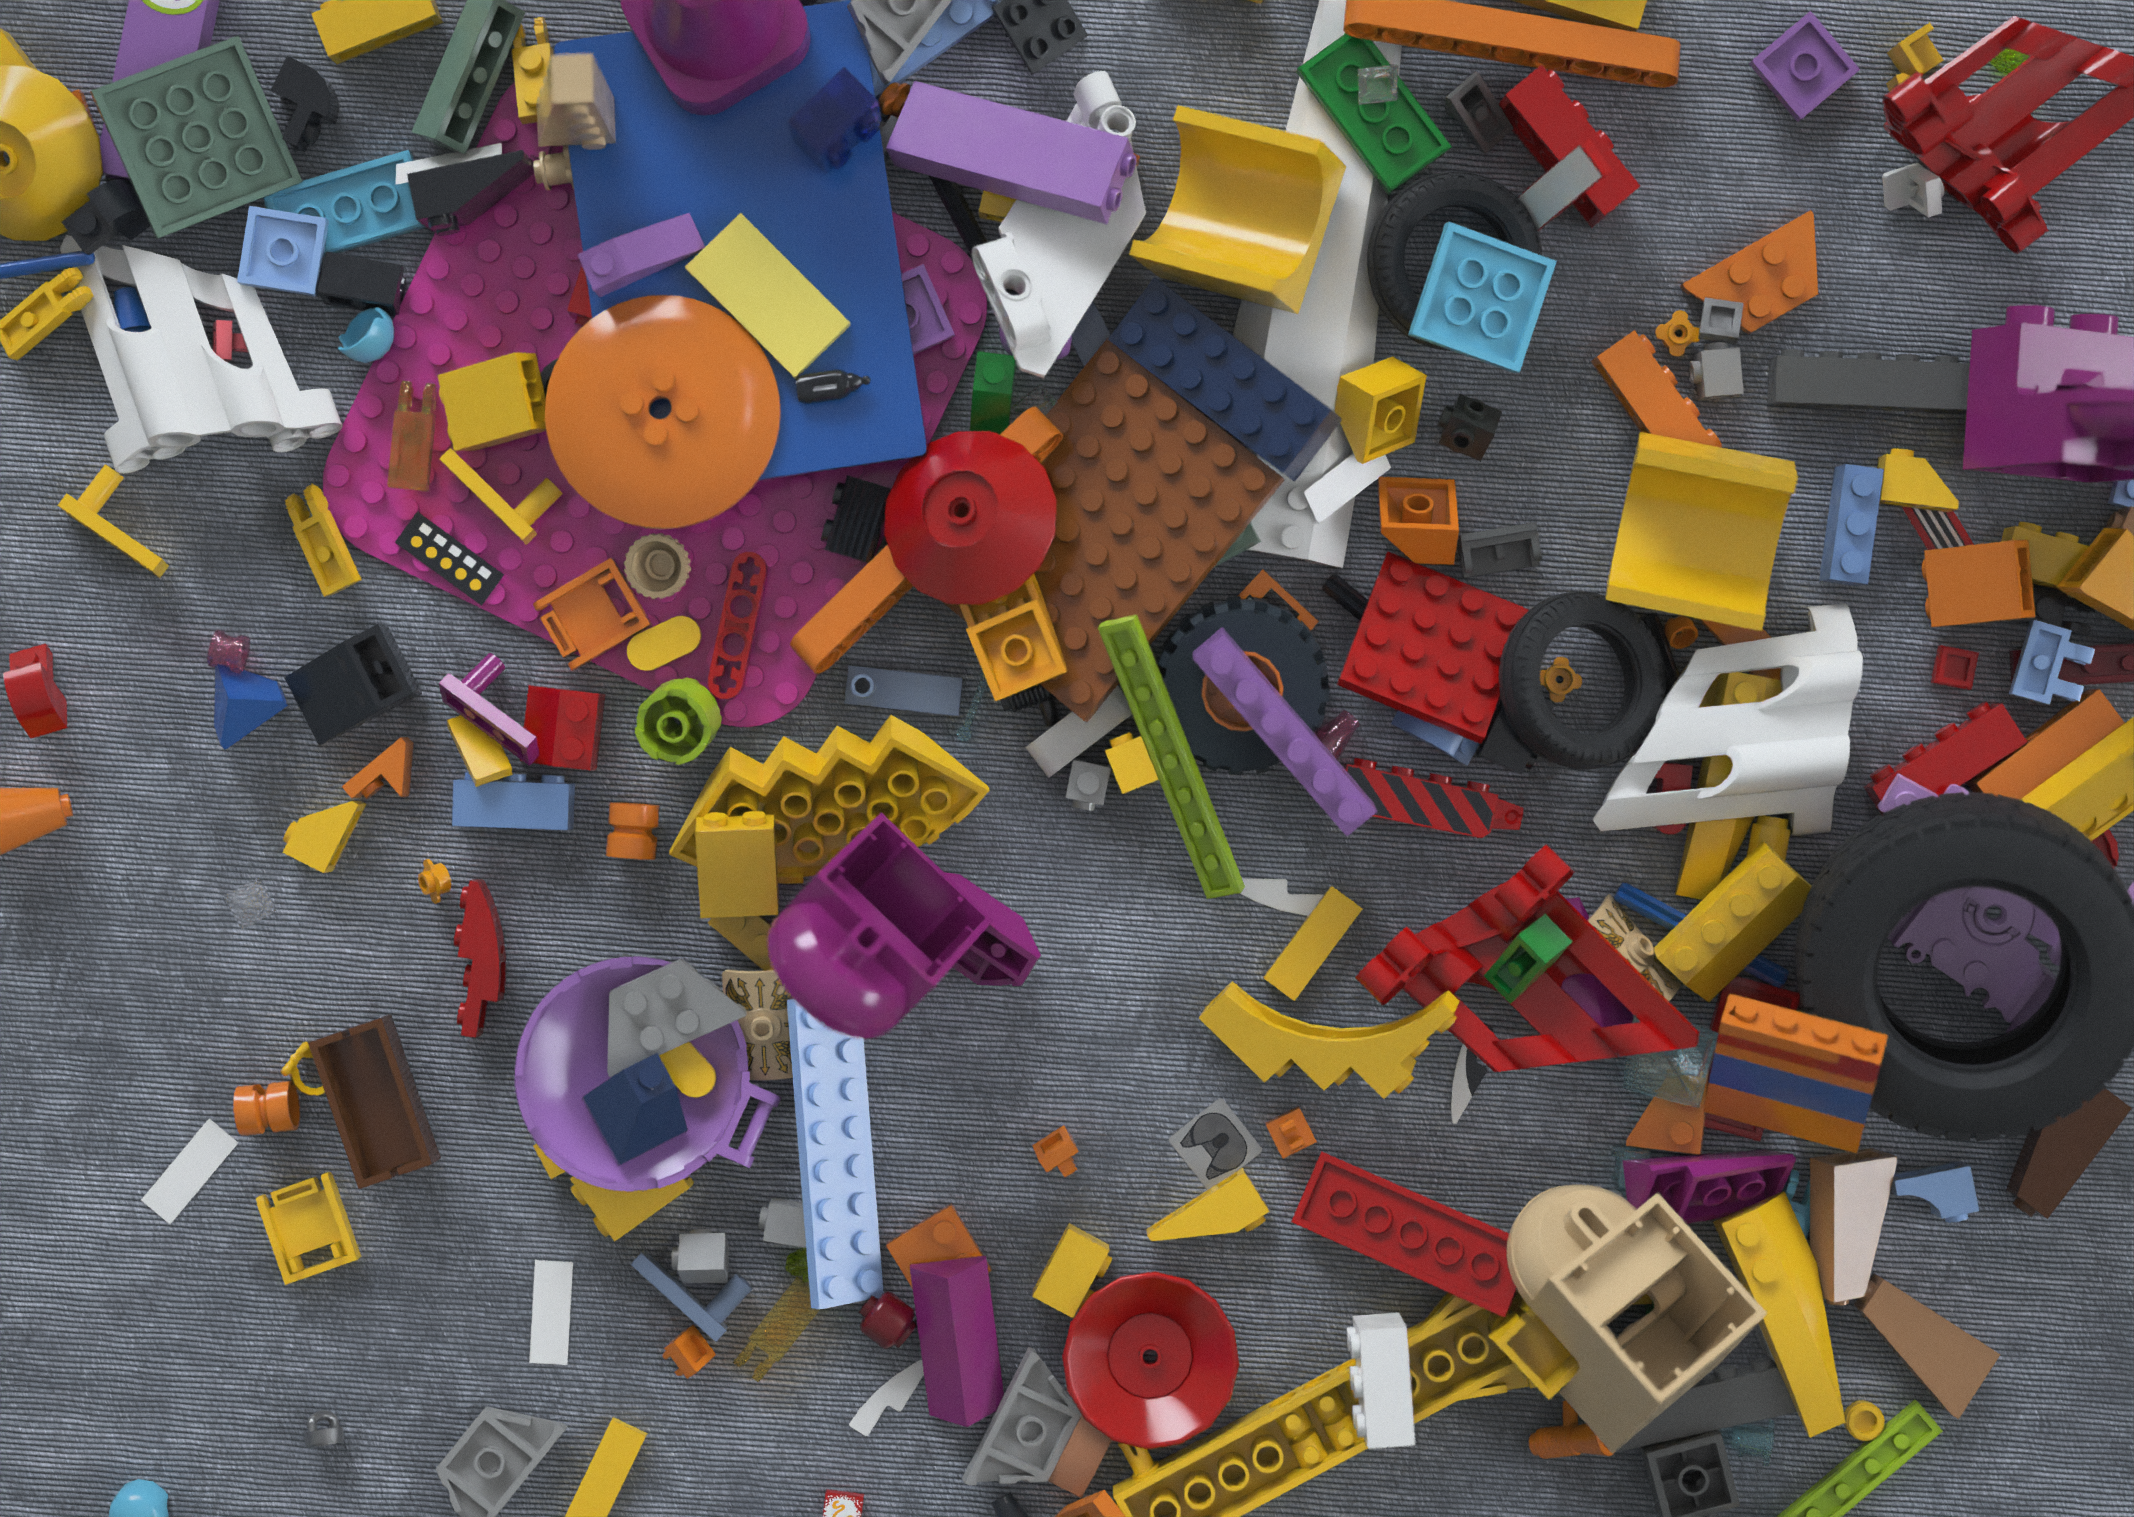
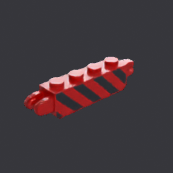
M1354 758L1353 765L1344 764L1343 766L1374 802L1377 812L1373 817L1477 838L1485 837L1491 833L1492 829H1520L1524 808L1499 799L1498 794L1489 793L1490 785L1467 781L1466 788L1451 785L1453 777L1430 773L1428 780L1414 777L1415 770L1393 765L1391 773L1376 770L1377 762Z

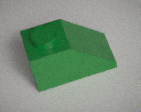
M977 351L970 431H992L1000 435L1009 427L1017 364L1013 355Z
M1544 914L1513 940L1486 972L1484 977L1511 1004L1556 962L1572 941Z

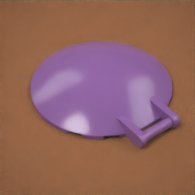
M635 956L607 959L586 966L566 977L552 988L535 1008L524 1028L515 1061V1090L521 1116L529 1133L545 1155L561 1169L583 1182L605 1189L628 1192L661 1188L688 1177L705 1163L712 1160L716 1154L750 1168L754 1161L752 1153L773 1107L777 1108L782 1097L749 1083L750 1071L748 1069L747 1045L738 1020L690 1041L714 1067L716 1084L710 1093L696 1098L683 1094L676 1086L688 1131L618 1167L582 1097L611 1078L607 1073L610 991L671 962ZM752 1097L759 1100L736 1150L728 1145L749 1098Z

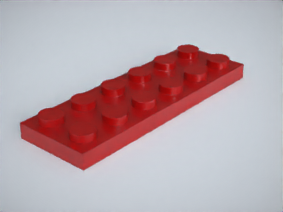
M1321 1151L1292 1218V1223L1502 1317H1507L1518 1291L1512 1280L1507 1261L1509 1233Z

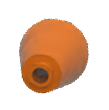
M0 788V855L66 826L67 817L73 816L69 794L61 795L59 788Z

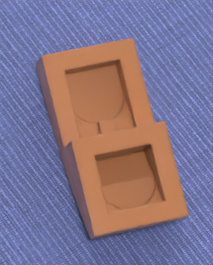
M1081 1415L1048 1481L1082 1498L1112 1440L1085 1421Z

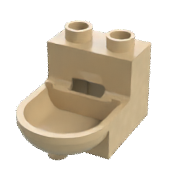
M1583 1184L1554 1187L1535 1196L1526 1204L1515 1219L1509 1233L1507 1261L1517 1290L1529 1307L1573 1355L1580 1367L1559 1393L1612 1454L1716 1368L1768 1314L1658 1193L1637 1209L1620 1195L1601 1187ZM1647 1293L1654 1303V1309L1646 1316L1627 1326L1616 1338L1607 1325Z

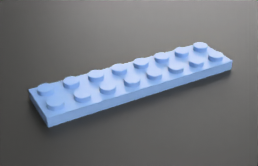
M794 999L787 1000L810 1302L811 1308L820 1310L869 1300L871 1296L879 1298L884 1293L864 1039L847 1036L828 1028L810 1016Z

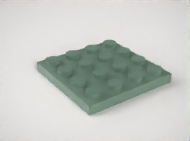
M239 35L90 91L156 239L303 182L286 142L282 139L283 135Z

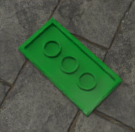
M1344 34L1297 68L1296 73L1388 195L1450 151L1452 146L1372 40L1355 38Z

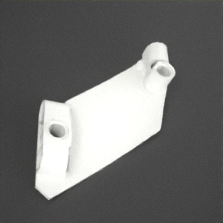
M1098 71L1082 78L1076 85L1073 95L1077 103L1067 122L1127 137L1133 150L1131 136L1136 124L1135 116L1128 108L1122 106L1106 71ZM1109 128H1115L1121 133L1113 132ZM1136 166L1130 178L1126 177L1122 186L1120 207L1116 212L1112 211L1107 224L1016 200L998 228L1001 239L972 248V260L976 273L1021 371L1042 378L1046 376L1143 220L1146 209ZM1004 289H1013L1019 295H1010Z

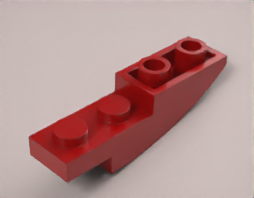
M481 879L470 880L469 887L464 886L462 889L460 909H465L463 925H457L454 935V947H459L457 957L473 959L472 965L467 964L464 971L463 987H467L468 992L466 1003H460L457 1025L462 1026L461 1036L474 1038L483 1035L488 1001L499 1002L503 1000L506 984V952L500 917L493 897L485 881Z

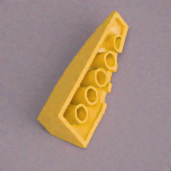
M1741 672L1720 674L1713 706L1763 702L1782 692L1781 680ZM1727 755L1703 757L1696 789L1717 787L1722 784L1732 771L1733 763L1731 758ZM1755 816L1689 823L1675 895L1703 900L1726 877Z
M1785 1191L1713 1221L1740 1284L1768 1313L1758 1324L1808 1437L1811 1438L1845 1423L1817 1262Z

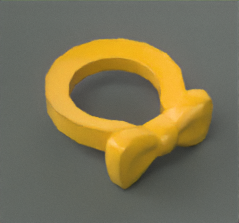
M305 1041L291 1055L280 1073L283 1076L289 1075L293 1085L299 1092L308 1096H318L325 1093L323 1085L318 1088L306 1086L301 1081L297 1068L298 1062L303 1057L313 1058L308 1045L309 1042Z

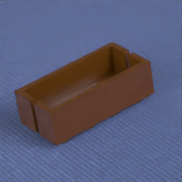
M391 1014L308 1043L358 1189L391 1179L397 1174L402 1175L423 1168L441 1159Z

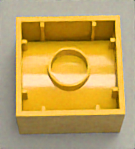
M1177 105L1173 121L1177 125L1180 135L1181 158L1174 195L1168 211L1157 230L1144 241L1133 240L1129 255L1159 278L1299 314L1347 166L1322 140Z
M1640 432L1608 574L1605 600L1762 631L1766 617L1767 595L1785 513L1790 498L1795 493L1798 480L1795 462Z

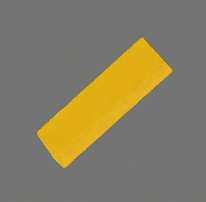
M1330 886L1263 978L1295 1001L1363 908L1333 886Z
M615 1417L612 1418L565 1517H608L648 1433Z

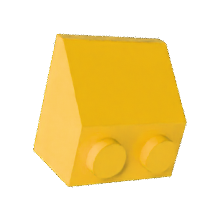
M1393 356L1340 376L1335 413L1342 418L1340 422L1356 460L1362 464L1415 443L1427 375Z

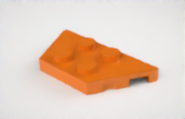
M1811 210L1684 282L1680 285L1682 291L1688 295H1694L1703 302L1706 297L1744 303L1740 329L1747 334L1754 332L1818 295L1813 212Z

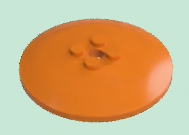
M654 295L635 298L610 307L592 318L578 330L561 352L553 368L546 393L545 424L548 441L553 456L567 481L580 496L602 513L618 521L644 528L674 529L692 526L710 520L734 506L747 495L764 473L773 455L780 429L781 409L777 381L760 345L739 322L722 310L710 304L682 296ZM657 399H667L671 402V413L664 419H656L650 414L651 404Z

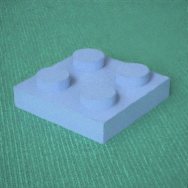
M249 206L237 282L240 285L317 297L329 220L323 217Z

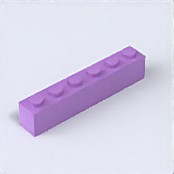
M1223 627L1192 652L1193 660L1346 836H1349L1377 812L1374 802Z

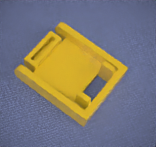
M331 1172L321 1175L324 1186L323 1190L318 1178L312 1177L270 1192L274 1207H271L266 1194L256 1197V1203L285 1285L361 1258L356 1239ZM332 1244L330 1247L334 1256L333 1259L308 1268L304 1267L300 1254Z

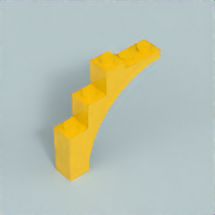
M1232 981L1206 1005L1199 1019L1264 1083L1274 1074L1281 1077L1295 1062L1323 1091L1333 1082L1338 1086L1341 1085L1355 1070L1385 1099L1393 1090L1397 1094L1401 1093L1413 1081L1414 1077L1411 1073L1417 1062L1414 1058L1420 1055L1429 1045L1430 1041L1427 1038L1436 1030L1442 1034L1457 1019L1454 1013L1459 1000L1448 990L1425 1008L1399 1020L1371 1027L1336 1028L1309 1024L1282 1015L1255 1000Z

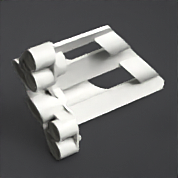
M69 235L65 236L60 248L61 254L82 251L73 237ZM122 245L124 250L101 246L93 252L95 255L93 264L77 267L81 271L83 278L75 288L88 286L94 296L92 297L93 300L81 309L119 418V421L104 433V439L116 472L123 474L135 472L147 466L151 459L163 460L181 454L186 447L199 443L201 441L200 436L232 432L243 437H267L270 440L273 451L282 453L301 447L308 438H325L342 429L343 426L330 390L311 389L299 391L254 287L240 285L237 282V278L222 273L220 275L204 273L182 264L178 259ZM103 277L138 288L151 326L150 330L129 332L121 329ZM194 300L213 308L234 312L253 364L252 367L248 369L239 368L216 355L210 347Z
M1843 603L1807 607L1806 609H1809V632L1697 649L1693 653L1684 672L1666 695L1657 712L1656 722L1638 752L1622 768L1610 787L1603 805L1594 816L1593 821L1599 830L1609 831L1788 813L1791 830L1790 836L1829 833L1832 824L1835 790L1837 785L1842 783L1848 767L1850 754L1848 731L1853 700L1860 686L1863 668L1862 653L1857 650L1858 638L1848 605ZM1781 668L1782 692L1775 697L1763 702L1699 708L1704 695L1719 674ZM1727 755L1732 760L1731 773L1717 787L1646 794L1653 778L1667 760Z

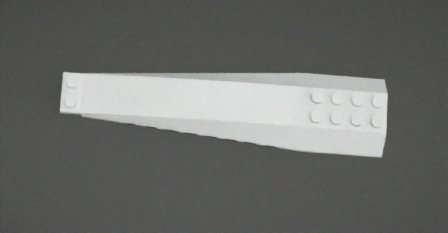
M1319 0L1303 64L1345 34L1343 26L1346 0ZM1373 41L1399 76L1402 45ZM1299 77L1285 131L1322 140L1347 167L1299 314L1241 300L1233 336L1335 412L1337 386L1340 376L1374 364L1379 306L1374 298L1369 282L1367 253L1374 225L1388 204L1389 195ZM1213 420L1217 426L1284 478V482L1251 521L1261 542L1247 550L1301 559L1307 563L1343 568L1355 497L1318 525L1303 492L1353 454L1341 424L1339 423L1294 482Z

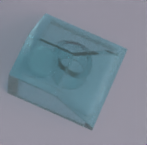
M1634 1015V1018H1633L1632 1023H1639V1022H1641V1021ZM1691 1023L1700 1032L1697 1047L1625 1056L1623 1088L1699 1108L1714 1057L1718 1033Z

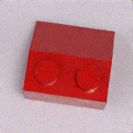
M528 685L524 728L537 737L540 754L533 763L581 770H597L606 694Z

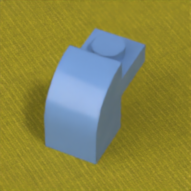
M1399 710L1391 722L1392 725L1410 736L1435 747L1468 766L1479 746L1477 742Z

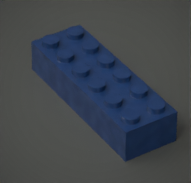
M1155 277L1108 338L1110 342L1294 482L1342 421V418Z

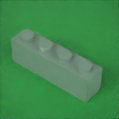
M505 0L466 1L411 131L412 133L442 148L466 154L525 15V11Z

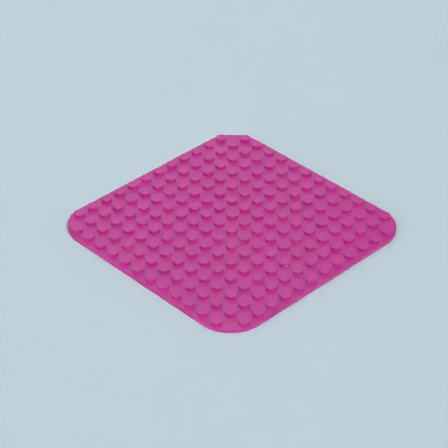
M515 82L502 95L476 147L502 143V154L523 150L532 161L539 160V153L542 151L546 155L563 152V146L538 147L537 122L522 125L518 117ZM535 174L521 183L471 224L459 226L460 232L445 236H438L437 232H435L400 305L399 315H395L392 321L394 340L390 350L381 359L373 361L326 460L323 474V493L328 501V510L331 511L341 534L362 551L551 643H554L540 617L554 609L550 604L545 609L536 611L533 606L534 602L609 558H614L626 578L627 574L624 573L626 568L624 565V561H626L625 555L629 552V547L634 545L636 540L641 539L645 535L649 536L652 533L656 535L663 533L665 536L671 535L673 539H678V542L684 545V550L689 553L688 558L691 560V563H689L691 571L688 573L689 579L685 581L686 585L681 587L679 592H674L673 596H666L663 599L659 597L652 599L650 596L644 597L642 593H637L635 588L631 587L652 623L645 630L673 617L686 616L696 621L701 629L702 639L700 645L692 653L652 671L637 669L630 663L627 657V646L633 637L591 661L653 692L665 682L686 677L696 679L710 692L708 675L732 563L743 552L757 553L766 561L768 574L744 687L735 698L720 699L715 697L722 716L721 724L728 726H760L778 720L791 712L808 694L818 674H815L790 647V641L811 618L868 564L825 550L827 542L821 541L826 520H834L838 505L832 504L837 483H845L848 475L892 488L900 469L911 458L759 480L739 502L710 520L682 528L651 529L618 521L602 513L580 496L561 472L553 456L547 431L477 451H454L453 444L448 436V421L445 407L439 396L440 385L437 375L514 352L536 353L541 374L544 367L559 358L570 339L581 328L574 324L576 319L569 315L567 308L580 269L583 267L577 255L582 253L583 249L575 192L571 183L554 185L551 190H546L543 183L537 184ZM892 212L901 274L924 264L955 334V337L913 355L926 444L931 442L981 338L986 323L987 297L976 273L973 261L958 245ZM449 448L468 464L513 509L546 477L563 493L531 525L537 535L527 545L442 463L439 458ZM417 511L504 574L482 606L395 543ZM884 521V525H883V527H882V532H881V534H880V538H879V541H878V544H877V548H876V551H875V555H876V553H877V551H878V549H879V547H880V545H881V543H882V541H883V539H884V537H885V535H884L885 521ZM749 558L747 564L740 565L739 571L745 573L744 585L736 582L734 590L744 589L756 594L757 586H749L752 574L759 575L760 568L754 565L755 559ZM616 580L604 586L621 617L633 612ZM746 596L736 597L731 604L732 613L738 618L747 617L753 609L751 600ZM737 633L729 634L723 642L725 652L731 656L740 654L745 647L744 639ZM578 651L574 653L578 656H581ZM720 657L718 665L727 666L724 676L716 678V684L721 686L722 693H727L728 688H735L736 680L730 678L731 669L735 667L740 670L741 661L730 662Z

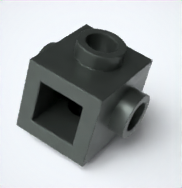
M1459 394L1454 406L1446 405L1437 426L1443 428L1438 443L1456 453H1462L1481 462L1495 435L1502 411L1488 406L1478 399Z

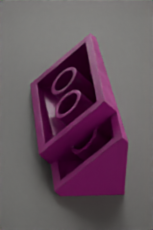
M1759 1149L1622 1160L1627 1201L1638 1209L1658 1193L1686 1224L1723 1218L1782 1192L1796 1162V1158L1792 1153Z
M985 1255L911 1264L910 1274L929 1415L969 1427L994 1413L1004 1396L987 1257Z

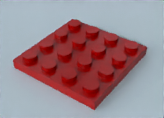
M1387 551L1336 685L1481 744L1485 739L1500 696L1499 666L1503 648L1514 626L1529 609Z

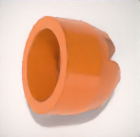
M1678 615L1675 619H1668L1665 624L1664 632L1671 647L1675 649L1690 646L1698 637V630L1695 624L1687 616Z

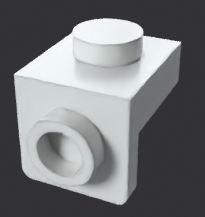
M1919 163L1883 174L1884 205L1887 209L1894 210L1911 205L1927 217L1942 213L1943 183L1940 177Z

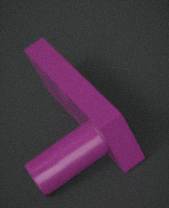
M488 653L461 681L448 673L439 682L442 701L530 766L540 756L537 737L480 696L505 670L503 662L494 654Z

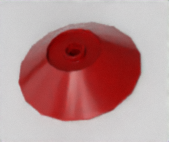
M957 431L926 444L927 452L925 455L911 458L900 469L886 499L884 535L896 568L919 592L947 604L983 605L1015 592L1041 567L1055 537L1057 500L1046 469L1022 444L992 431ZM962 506H968V514L963 518H959L958 510Z
M1156 1271L1121 1276L1091 1294L1070 1322L1062 1355L1067 1391L1085 1421L1112 1441L1143 1449L1180 1445L1209 1428L1232 1398L1240 1365L1235 1330L1217 1300L1188 1279ZM1152 1349L1156 1351L1157 1358L1155 1361L1147 1362L1144 1360L1143 1354L1146 1350Z

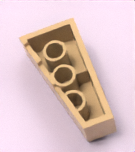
M592 53L551 55L546 70L547 76H544L540 97L537 98L538 147L582 145L584 149L599 150L605 148L608 143H616L614 96Z

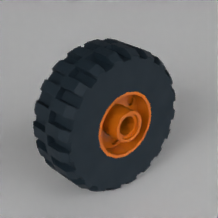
M1240 596L1226 598L1227 601L1215 604L1212 601L1201 606V610L1193 615L1188 614L1179 622L1178 628L1173 633H1170L1165 640L1163 650L1157 660V666L1193 757L1203 762V767L1213 771H1217L1218 768L1229 770L1230 775H1243V771L1256 770L1257 774L1270 771V766L1279 762L1284 765L1283 762L1193 660L1192 652L1223 627L1313 733L1317 727H1321L1326 715V703L1329 702L1330 687L1328 684L1329 674L1321 648L1309 628L1302 621L1295 618L1286 608L1280 605L1278 607L1267 603V600L1253 597V600L1240 599Z

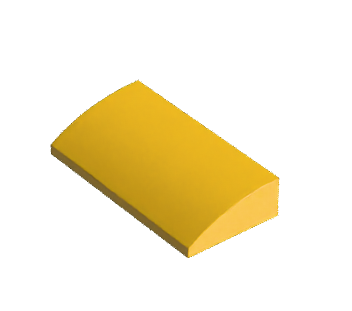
M2134 717L2020 800H2023L2024 803L2029 802L2057 815L2077 828L2090 841H2093L2134 811Z

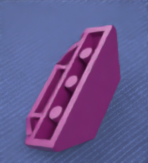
M944 872L994 920L952 968L977 985L1002 986L1012 984V986H1022L1041 956L1024 918L962 875Z

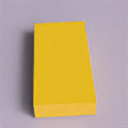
M461 715L447 720V728L476 787L512 775V766L501 744Z

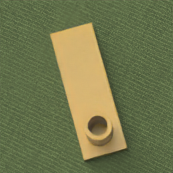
M451 448L439 458L526 545L537 535L531 525L563 494L546 477L513 509Z
M105 464L78 500L66 493L57 506L67 515L160 578L169 565L162 558L97 514L124 479L122 475Z

